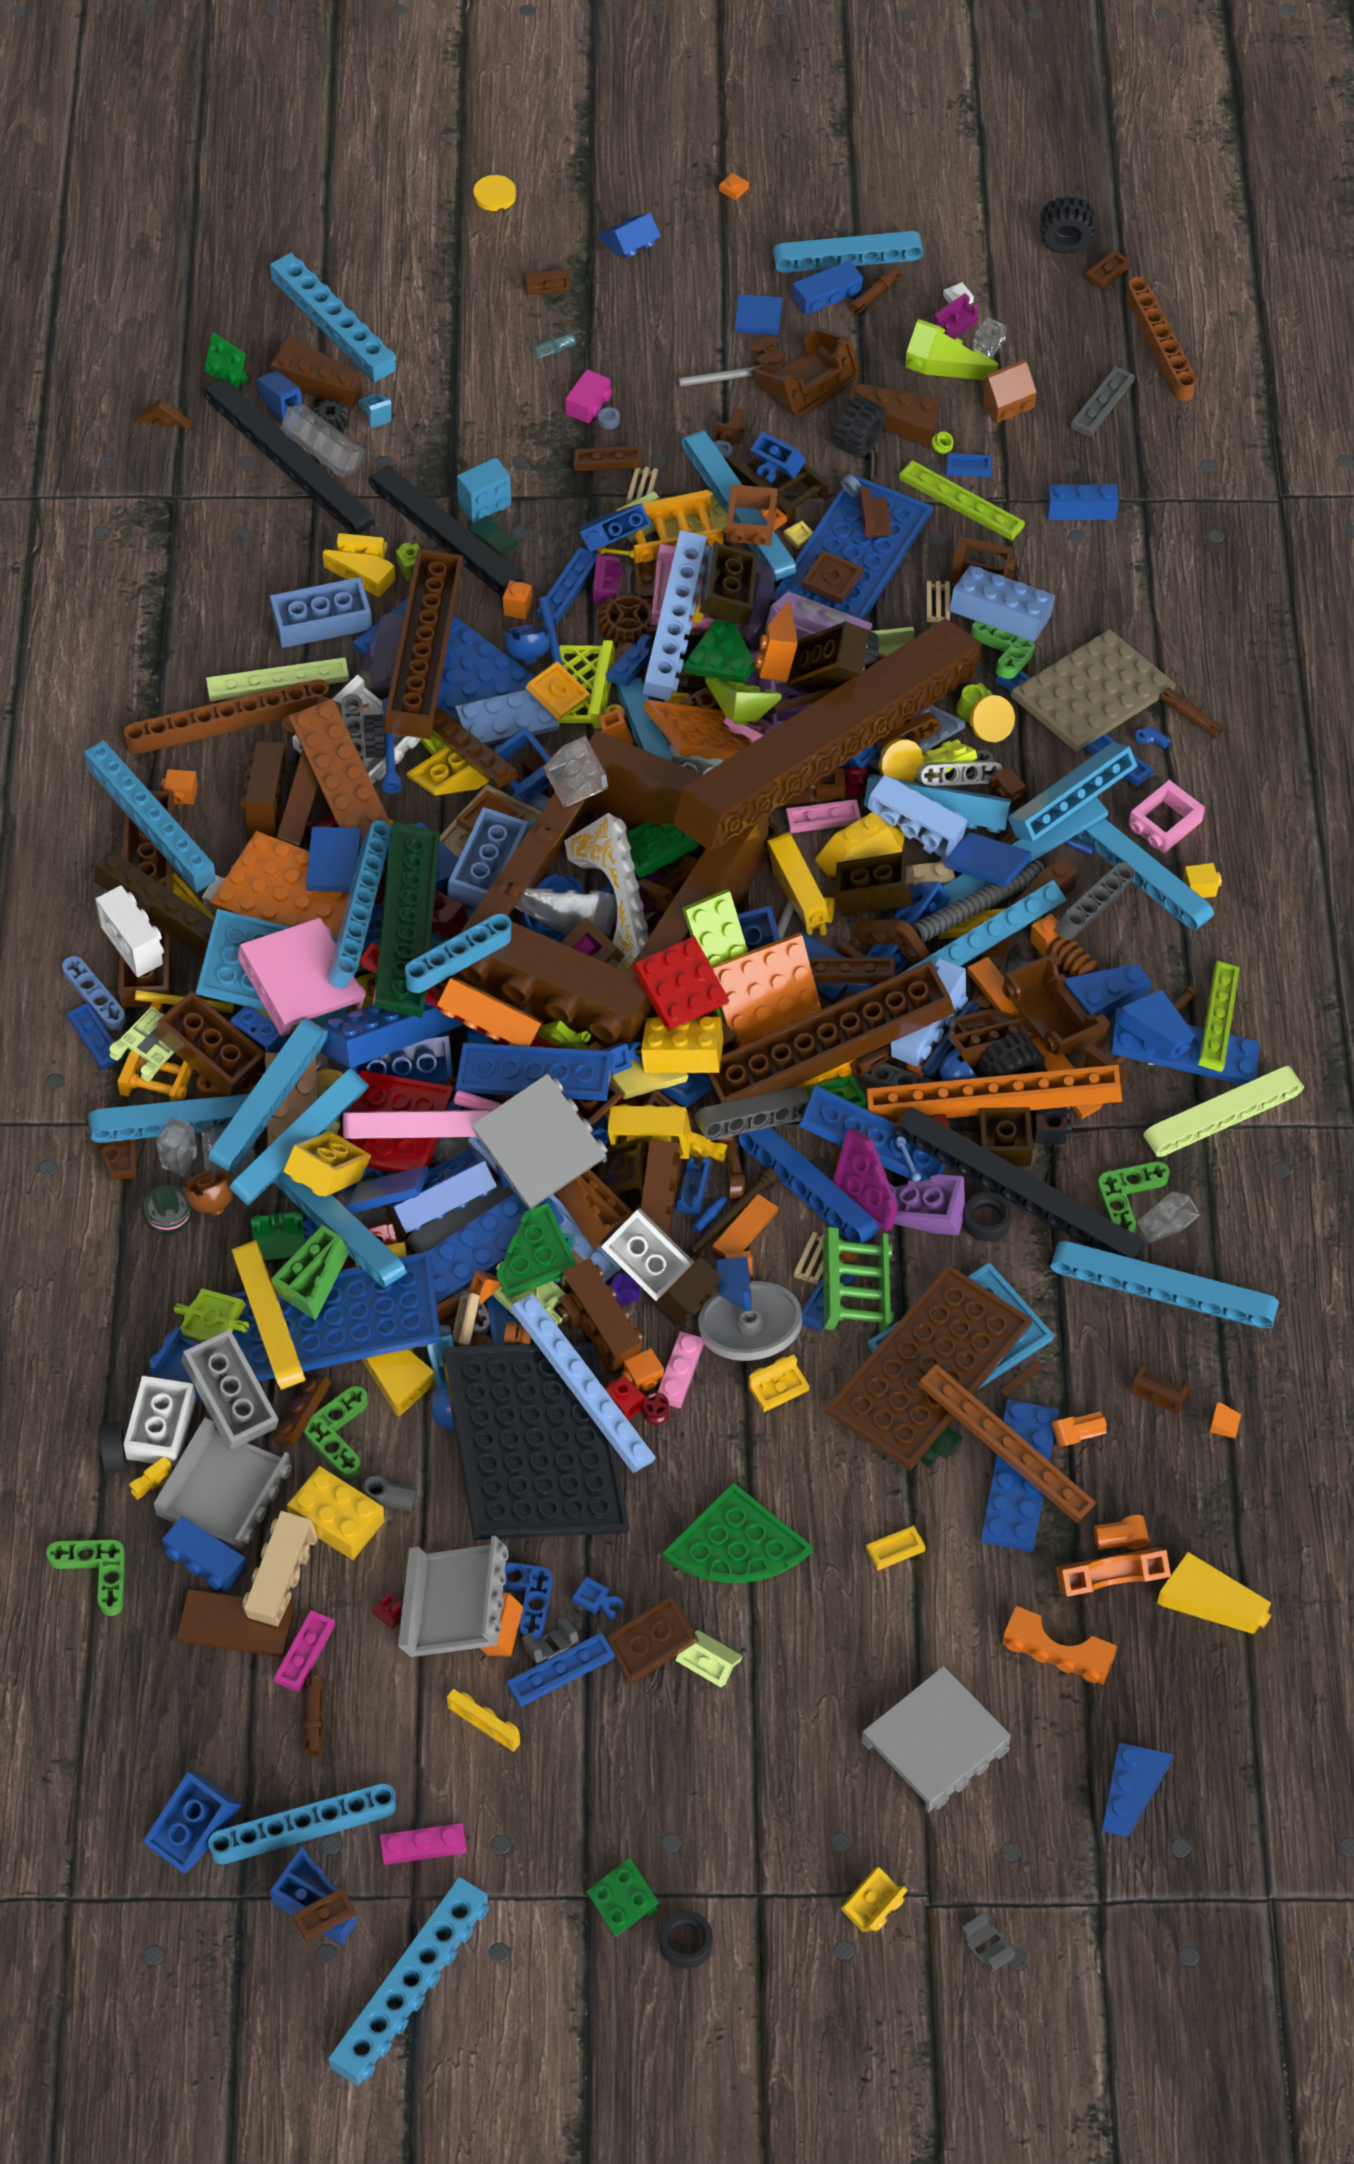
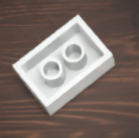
M121 885L97 897L96 905L100 926L137 978L163 965L162 954L164 950L159 941L162 939L161 934L156 926L152 927L149 924L146 912L143 909H138L132 893H127Z
M640 1208L601 1246L655 1301L694 1263Z
M142 1376L123 1444L127 1460L155 1464L165 1456L172 1467H176L182 1455L196 1402L194 1384Z

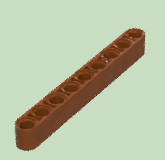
M315 679L135 722L125 727L126 747L132 754H141L283 720L290 713H298L315 706L319 696L330 699L329 685L324 680Z

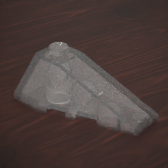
M527 888L514 907L566 936L587 917L607 937L611 932L616 915L617 900L616 895L601 891H590L589 895L577 894L576 890H568L567 893L558 894L554 893L552 889Z

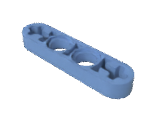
M71 956L65 959L62 969L68 982L82 999L90 1004L105 1027L110 1030L121 1029L126 1023L123 1008L80 957ZM70 967L78 968L80 975L77 977V973L70 969ZM85 981L94 983L89 989L81 987V984ZM99 997L107 999V1002L103 1005H96L94 1003ZM109 1010H111L114 1017H118L117 1020L114 1018L110 1019Z

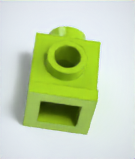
M404 543L396 550L397 563L407 581L412 580L414 569L411 568L415 565L417 549H420L417 543L413 545Z

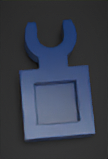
M631 1041L628 1044L621 1042L602 1050L613 1052L614 1058L611 1075L631 1068V1060H642V1054L635 1053L636 1048L641 1046L642 1042Z
M588 1577L584 1579L572 1598L573 1603L595 1615L601 1609L607 1618L613 1620L616 1618V1612L611 1610L610 1607L617 1606L621 1609L623 1607L622 1599L616 1596L608 1597L609 1589Z

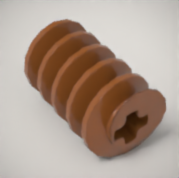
M1060 937L1047 947L1045 954L1049 955L1055 952L1061 960V964L1057 966L1063 969V972L1069 975V977L1095 972L1097 961H1090L1091 955L1088 953L1084 954L1085 949L1083 947L1077 948V941L1070 942L1071 940Z

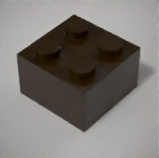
M1030 1107L980 1108L978 1116L979 1145L1015 1166H1031L1033 1142Z
M700 1257L653 1305L673 1325L676 1326L681 1320L686 1323L720 1289L717 1284L723 1278Z

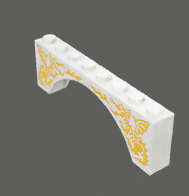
M607 813L564 840L569 861L583 869H600L611 881L616 895L618 911L613 943L625 956L619 962L613 957L607 964L625 970L632 965L648 940V925L644 919L643 903L640 900L638 891L639 884L634 873L635 865L631 859V847L625 832L626 825L620 818Z

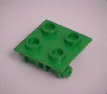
M212 332L203 371L217 380L221 378L226 379L238 390L239 384H245L248 381L247 373L242 371L246 353Z
M295 1210L294 1213L281 1214L279 1212L277 1215L271 1213V1215L267 1216L256 1215V1217H251L253 1241H257L264 1261L290 1259L305 1244L302 1212Z
M628 1858L587 1891L615 1937L624 1932L645 1914L650 1917L658 1911L656 1908L659 1904L658 1900L631 1858Z

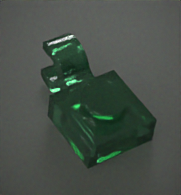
M947 1426L925 1452L921 1463L930 1468L939 1456L947 1460L962 1443L963 1437Z

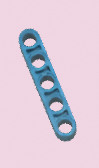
M504 914L493 915L410 961L405 967L407 989L413 993L423 992L506 946L511 941L510 918Z

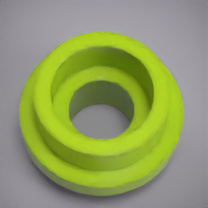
M939 432L932 437L931 444L938 453L947 454L953 448V438L947 432Z

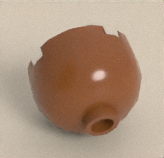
M220 1168L218 1169L219 1173L212 1174L211 1170L189 1179L186 1182L187 1188L182 1187L189 1205L195 1211L205 1214L218 1215L224 1212L225 1207L231 1203L234 1197V1192L229 1188L234 1182L230 1172Z

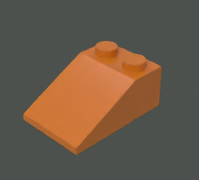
M786 602L768 625L766 635L761 636L760 649L762 650L760 654L756 655L755 668H758L759 678L788 681L798 644L791 603Z

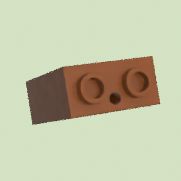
M732 484L726 522V542L772 545L777 509V488ZM736 507L769 510L767 526L733 523Z

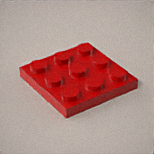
M695 936L632 965L635 974L667 1032L730 1002Z

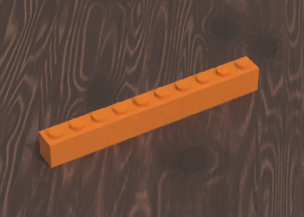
M1119 1065L867 1089L868 1110L893 1123H897L906 1108L909 1107L917 1109L929 1117L946 1114L947 1118L979 1115L980 1108L1030 1107V1110L1122 1102Z

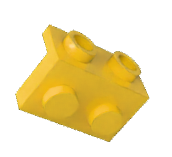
M338 534V551L376 555L385 560L387 542H384V538Z
M791 1355L789 1357H781L774 1364L766 1368H758L749 1376L748 1388L762 1411L766 1412L809 1391V1384L797 1367L796 1356Z
M876 1867L840 1909L862 1932L878 1931L886 1923L887 1919L885 1917L891 1910H896L904 1902L903 1896L908 1890L905 1886L898 1887L880 1867Z

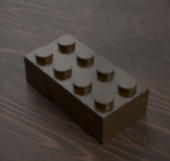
M845 621L797 640L798 644L787 686L811 694L861 676L865 669L864 660L869 645V630Z

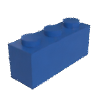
M848 260L793 283L792 299L806 316L861 293L863 276L851 261Z
M1049 484L1047 497L1048 520H1116L1119 503L1117 485Z
M184 1516L176 1522L162 1539L164 1553L168 1558L175 1562L179 1560L185 1564L186 1569L196 1576L198 1574L201 1575L216 1590L220 1588L228 1593L247 1571L245 1557Z

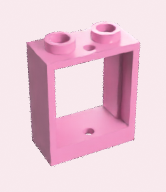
M1168 780L1131 811L1128 826L1131 827L1134 833L1145 838L1152 847L1165 853L1202 822L1205 807L1172 781ZM1161 802H1165L1184 817L1168 832H1164L1145 817Z

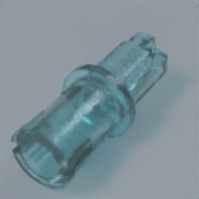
M569 332L557 338L551 337L548 342L533 348L534 356L539 359L552 353L555 355L559 354L560 351L576 345L575 336Z

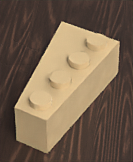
M281 1511L278 1519L275 1518L272 1522L270 1529L272 1536L269 1543H265L261 1552L263 1560L260 1568L256 1567L253 1572L252 1589L245 1594L242 1604L248 1618L277 1627L291 1599L289 1589L290 1587L294 1588L297 1586L300 1579V1564H307L310 1553H308L309 1545L315 1546L318 1539L311 1519Z

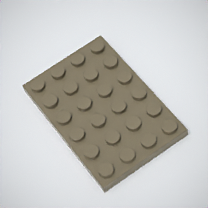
M1109 629L1014 688L1011 692V697L1074 751L1078 752L1158 701L1162 693L1167 695L1164 690L1167 687L1174 690L1175 683Z

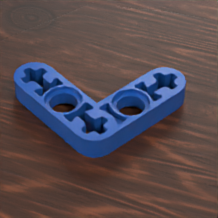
M506 1562V1583L503 1585V1589L526 1592L520 1619V1636L522 1638L529 1634L533 1640L539 1639L545 1630L553 1587L552 1573L547 1568ZM516 1571L522 1575V1578L518 1582H510L507 1579V1575L510 1572ZM540 1576H543L545 1581L542 1583L540 1592L537 1591V1580H539ZM534 1599H538L544 1603V1606L539 1610H533L529 1607V1603ZM531 1618H534L536 1629L533 1633H528Z

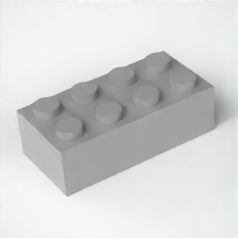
M230 1329L183 1351L181 1362L229 1451L276 1429L279 1419Z

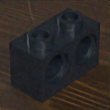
M1070 1107L1034 1110L1035 1143L1065 1144L1066 1134H1071V1119H1067L1066 1113H1070Z

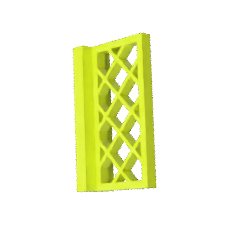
M604 640L603 646L560 645L559 649L563 667L566 670L569 669L573 673L572 676L576 680L579 679L583 683L581 685L585 689L588 688L592 693L584 702L557 721L558 723H592L594 729H602L599 717L604 715V710L608 704L612 682L606 680L605 674L615 663L616 651L613 641ZM565 654L576 655L569 662L564 659ZM590 654H599L598 658L592 662L586 659ZM583 661L586 666L576 671L573 666ZM592 670L595 675L586 680L583 675ZM582 707L588 709L587 715H577L575 712Z

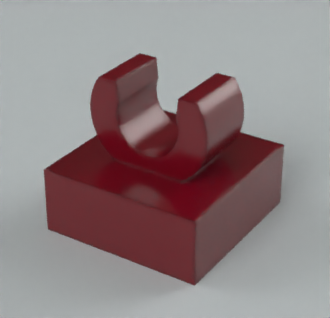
M390 1591L372 1609L373 1614L393 1630L401 1622L403 1600Z

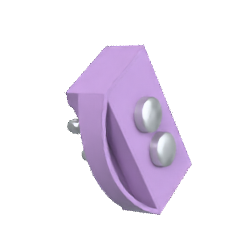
M788 591L771 606L765 629L767 631L768 625L786 602L792 605L797 640L845 621L871 631L872 623Z

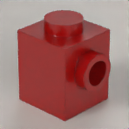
M625 1375L618 1380H612L605 1387L606 1392L627 1420H630L643 1410L645 1396Z

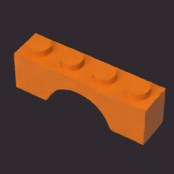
M1160 1547L1056 1567L1059 1590L1065 1596L1093 1592L1098 1588L1113 1584L1137 1581L1146 1582L1171 1577L1167 1551Z
M1018 1606L1015 1607L1007 1625L1002 1643L1013 1652H1023L1032 1656L1038 1662H1048L1057 1666L1063 1672H1073L1082 1676L1088 1682H1098L1100 1684H1104L1117 1650L1116 1645L1091 1636L1084 1643L1075 1646L1058 1644L1045 1633L1042 1627L1041 1615Z

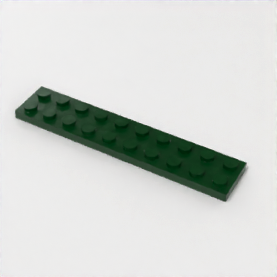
M393 821L390 831L373 1006L422 1018L425 1008L426 990L420 993H413L407 989L405 967L410 961L430 951L440 832Z

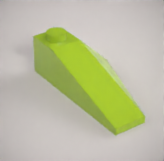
M918 319L906 353V368L925 375L985 381L987 374L998 370L999 363L976 349L971 351L962 345L963 341L959 338L954 340L944 334L945 330L943 328Z
M706 677L705 681L725 716L733 720L734 724L748 725V721L757 722L781 700L782 694L771 689H765V693L761 692L760 687L756 685H746L745 683Z

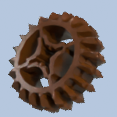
M623 592L620 597L614 594L613 600L607 598L605 604L601 605L598 613V628L602 637L613 641L614 646L617 647L619 641H622V645L627 642L636 644L641 636L644 634L648 635L649 627H656V625H651L652 604L650 598L644 599L642 594L637 597L633 592L631 595H626ZM615 618L617 622L613 623L611 620ZM641 618L646 620L645 623L641 622Z

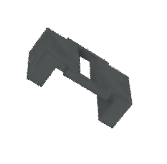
M565 1617L557 1620L559 1630L557 1631L552 1630L536 1640H533L529 1634L522 1637L525 1651L536 1664L546 1659L549 1660L570 1649V1647L579 1644L577 1631ZM550 1637L560 1650L554 1652L545 1639Z
M984 1912L963 1926L961 1934L968 1942L966 1945L981 1965L984 1963L989 1971L993 1973L1012 1960L1015 1951L1008 1945L995 1926H990V1918ZM994 1935H997L1000 1939L998 1942L980 1954L976 1952L975 1948Z

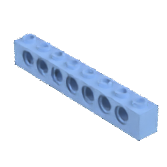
M680 530L645 678L643 695L670 701L671 693L677 692L679 679L675 678L676 672L681 673L684 660L679 658L680 653L685 654L688 640H684L685 634L690 635L693 621H688L689 615L694 616L697 602L692 601L693 597H698L701 584L697 583V579L703 578L704 565L701 562L702 559L705 560L709 552L710 546L705 545L707 536Z

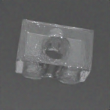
M171 1117L156 1140L160 1165L164 1169L184 1176L198 1154L194 1128L187 1121H179Z

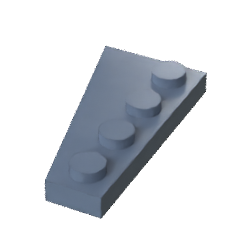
M931 705L927 710L924 709L919 712L914 718L930 712L940 721V728L936 734L919 742L917 745L922 750V753L964 729L965 722ZM909 731L905 735L904 739L909 738L912 734V731ZM878 752L868 762V765L879 770L878 762L881 759V753Z

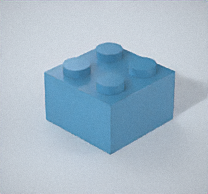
M496 457L457 475L458 506L472 523L485 519L489 515L504 510L511 505L510 474Z

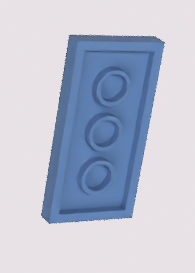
M528 690L455 706L454 710L459 724L486 746L504 743L516 731L522 730L524 727H527L533 736L559 729L557 719Z

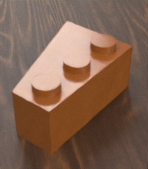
M590 1169L556 1192L593 1250L601 1247L634 1214Z

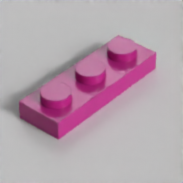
M310 1610L274 1677L275 1683L298 1693L300 1692L335 1627V1620Z
M463 1823L380 1835L384 1865L467 1853Z

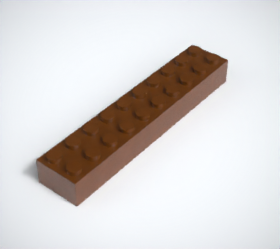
M417 549L386 708L384 733L430 740L432 738L460 586L463 555Z
M150 791L175 820L176 806L173 791ZM124 812L123 858L157 882L166 876V881L161 885L173 892L174 867ZM150 920L149 924L152 927L156 926L162 937L159 941L164 950L162 954L163 965L137 978L120 954L119 996L122 1008L151 1006L152 1002L134 999L136 990L171 995L173 936Z
M930 960L722 1055L719 1073H707V1076L720 1103L793 1088L954 1014L952 1000Z

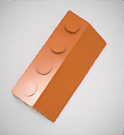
M455 977L450 978L437 1006L442 1008L440 1012L453 1019L457 1015L464 1019L463 1024L475 1030L479 1026L487 1030L485 1035L497 1041L501 1037L509 1041L508 1045L530 1047L544 1022Z

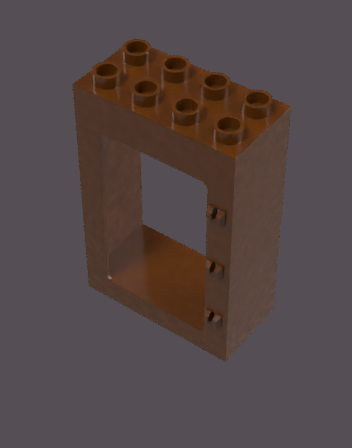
M596 730L460 932V934L493 915L504 914L511 920L510 943L457 972V977L459 980L544 1021L542 1025L561 1020L575 1033L587 1031V1034H590V1040L585 1042L587 1046L596 1041L605 1049L621 1042L627 1044L631 1041L643 1042L646 1018L659 1016L635 974L632 965L691 938L683 907L727 889L731 893L736 910L767 861L769 815H764L754 825H749L739 835H734L723 846L719 845L712 851L700 845L696 850L687 852L699 857V861L628 969H618L518 925L515 921L535 893L539 882L545 878L565 848L564 840L575 833L589 810L602 816L609 813L616 818H620L627 827L632 829L643 823H652L653 826L658 827L662 823L673 824L683 787L702 776L700 773ZM642 1045L638 1046L636 1050H640Z

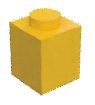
M1214 863L1185 866L1183 883L1202 898L1215 897L1218 887L1221 886L1220 872H1216Z

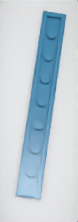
M1095 797L1034 842L1020 839L1013 843L1012 846L1031 852L1032 858L1027 863L1029 864L1108 816V810ZM962 874L943 886L951 898L945 907L992 883Z

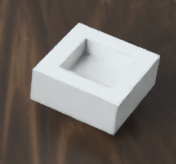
M963 282L947 288L943 292V297L949 304L964 293L970 298L969 304L973 303L974 296Z

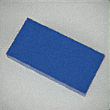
M947 453L946 475L991 478L992 455Z

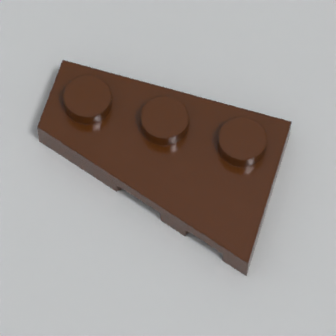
M90 1112L83 1113L84 1120L90 1131L88 1122V1114ZM135 1139L95 1142L111 1180L137 1178Z

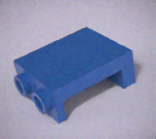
M176 1326L172 1333L166 1335L163 1347L159 1353H155L150 1360L149 1367L152 1377L193 1384L181 1362L183 1351L200 1343L185 1337L182 1334V1329ZM194 1386L196 1400L203 1403L201 1397L199 1396Z

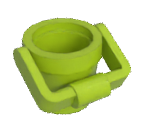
M982 683L966 686L962 690L961 697L957 702V716L964 722L970 723V711L974 703L985 696L992 695L991 691L987 690Z

